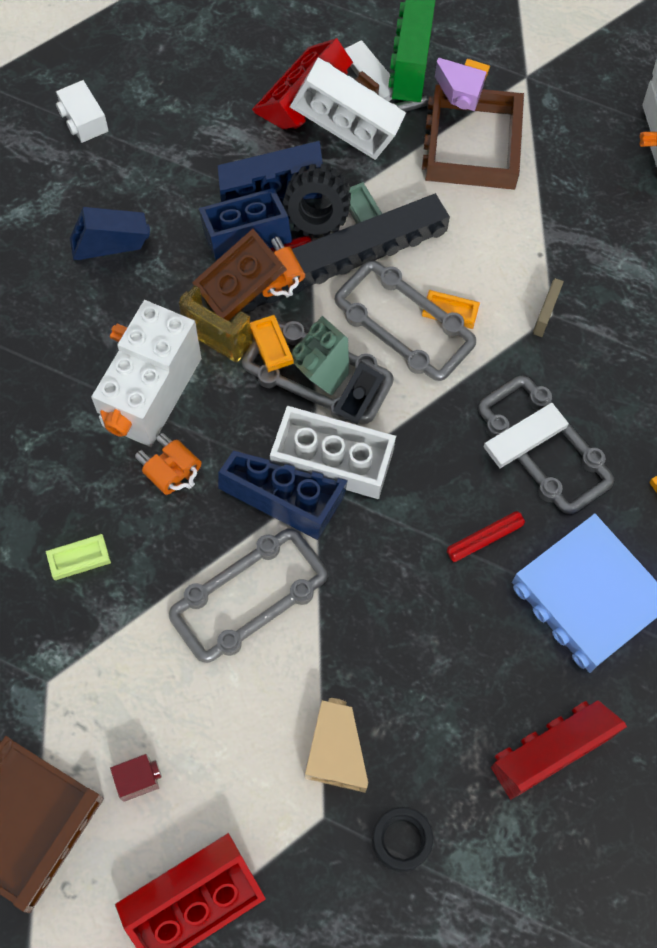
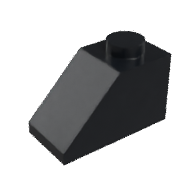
M361 361L333 411L357 425L386 374Z

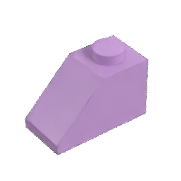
M438 58L435 78L449 102L461 109L475 111L484 86L486 71Z

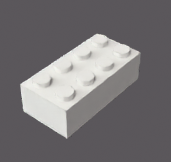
M319 57L290 105V108L374 160L378 158L395 137L406 114L395 104L388 102L374 91L361 85L352 77L342 73Z
M287 406L270 453V463L284 466V464L295 467V470L312 474V471L324 474L325 478L333 480L338 478L348 480L346 490L379 499L394 451L396 436Z

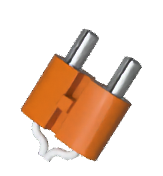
M275 237L271 241L276 250L273 253L287 270L261 293L264 297L273 295L289 297L293 295V289L305 278V273L292 249L284 247L280 238ZM287 285L289 291H283L282 287Z
M161 433L157 437V441L164 446L162 449L163 453L160 456L155 454L152 458H149L143 451L136 453V459L143 465L142 472L165 495L184 487L190 489L195 485L193 479L201 467V461L179 440L171 441L164 433ZM184 478L187 479V480L189 479V484H188V483H182V484H181V481H182Z

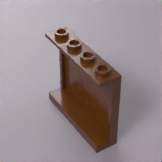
M7 736L2 741L0 740V895L11 901L21 911L31 913L104 798Z

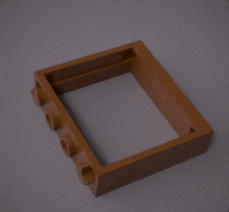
M435 84L434 97L429 96L428 110H432V114H427L426 130H430V134H425L424 150H428V155L423 154L422 170H426L425 181L515 190L520 173L524 93L482 89L475 111L510 115L507 169L435 162L440 108L469 109H461L456 105H452L441 86Z

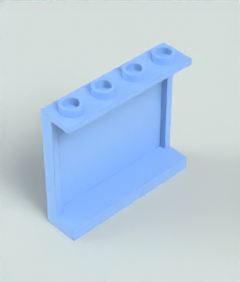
M593 514L520 570L512 581L516 594L521 599H526L532 605L535 616L541 622H546L553 630L554 638L561 645H566L573 653L572 657L576 664L582 669L586 668L589 673L657 618V581L596 514Z

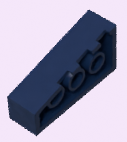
M320 141L218 165L221 202L274 188L280 201H284L287 185L295 172L299 174L300 168L304 166L308 170L310 164H316V168H321L323 162ZM309 193L303 199L322 198L323 194Z
M233 451L218 472V489L316 540L320 538L343 500L348 480L340 478L337 480L325 478L324 474L313 471L312 474L295 470L294 466L284 464V466L272 464L267 459Z

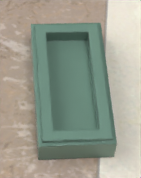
M364 182L350 187L351 201L349 212L356 224L382 214Z

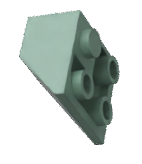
M321 316L311 326L304 339L294 347L292 357L294 364L309 380L332 396L349 375L348 338L324 316Z

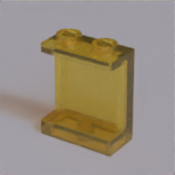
M195 285L189 292L187 291L182 295L179 301L181 315L195 320L198 340L237 363L252 343L250 316L240 311L231 323L203 307L200 288Z

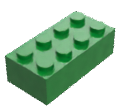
M406 0L400 3L399 17L403 19H398L397 36H395L394 53H392L390 69L395 71V73L390 72L388 88H393L392 99L421 102L435 0Z

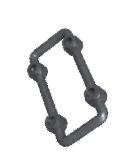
M367 261L335 294V304L346 313L347 322L354 327L363 326L408 360V368L415 374L425 373L435 381L445 380L476 345L475 335L464 326V319L460 314L454 312L447 314L404 282L401 271L396 267L386 268L377 261ZM371 271L381 277V284L385 289L391 291L399 290L439 320L446 335L453 337L459 335L466 341L440 370H437L429 363L430 358L425 351H412L369 318L367 308L363 304H351L345 299Z
M277 320L286 343L290 345H297L308 334L304 332L303 325L297 321L285 324ZM253 339L243 356L242 366L248 373L258 377L260 385L266 388H272L277 385L331 410L334 419L348 420L333 411L340 397L334 400L281 376L279 369L268 372L265 364L259 366L253 363L259 352ZM349 352V364L355 366V370L359 363L363 361L386 374L366 412L359 421L361 424H368L378 413L393 385L394 378L388 369L377 365V360L373 355L361 354L357 356Z
M517 376L479 402L478 411L487 422V434L494 438L509 429L508 419L503 415H495L489 407L522 386L530 394L528 400L530 406L539 411L551 403L552 394L550 390L544 386L537 387L526 376ZM568 424L567 428L561 432L582 455V467L588 472H597L603 479L580 497L569 503L561 494L563 490L561 482L556 478L547 477L527 452L517 459L539 484L538 494L542 500L554 502L563 513L574 514L608 491L613 486L614 476L604 464L606 458L603 451L598 448H590L574 428Z
M287 528L275 536L264 535L258 539L255 550L205 584L195 583L189 585L185 589L184 598L171 607L169 619L194 656L201 662L210 663L223 654L227 656L237 654L242 646L241 641L294 604H308L313 598L314 590L327 581L328 570L297 530ZM291 540L317 575L310 580L299 579L291 585L290 594L237 631H223L218 636L217 644L206 651L180 614L189 608H203L208 602L209 594L260 559H274L279 554L280 546Z

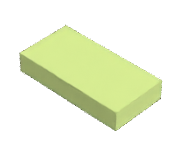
M103 534L46 551L54 580L111 563Z

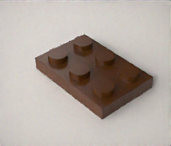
M252 229L192 283L220 320L226 324L287 269L259 234Z

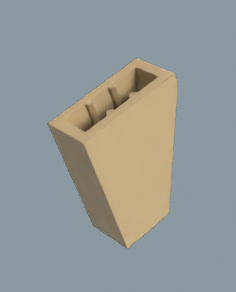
M329 698L328 702L322 700L306 767L305 779L366 793L368 779L352 707L346 706L347 702L336 698Z

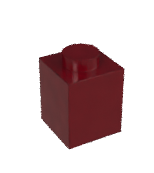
M147 754L110 767L118 796L123 802L159 789L157 780L161 779L162 775L156 760L151 762Z

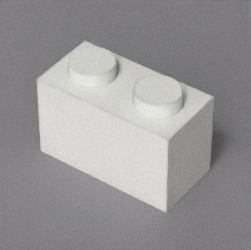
M84 80L56 91L59 100L56 103L58 112L62 118L66 116L68 119L66 123L71 134H77L81 143L108 132L105 115Z

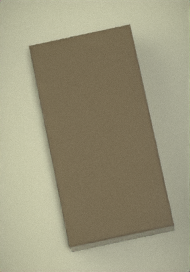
M556 278L552 281L534 327V335L543 337L564 281Z

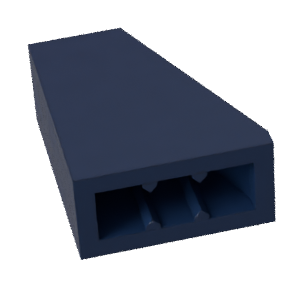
M83 207L70 237L73 260L140 250L150 235V226L146 223L145 214L143 212Z

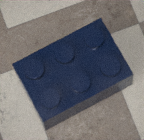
M274 188L199 208L204 234L215 261L252 229L259 234L269 248L274 247L271 241L275 237H279L283 244L292 242L288 215Z

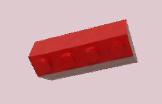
M335 38L308 47L252 109L254 113L281 129L292 127L296 129L303 125L306 121L305 116L290 108V105L317 58L319 57L323 61L330 63L346 75L348 74L347 69L353 64L352 59L339 40Z
M599 700L591 705L585 701L571 710L574 715L564 720L560 716L546 725L548 731L539 736L535 731L520 741L523 745L513 751L511 747H508L494 757L497 762L491 766V769L510 800L612 739L624 730L627 725Z
M227 833L115 904L125 932L136 948H191L263 902L266 898L233 839Z

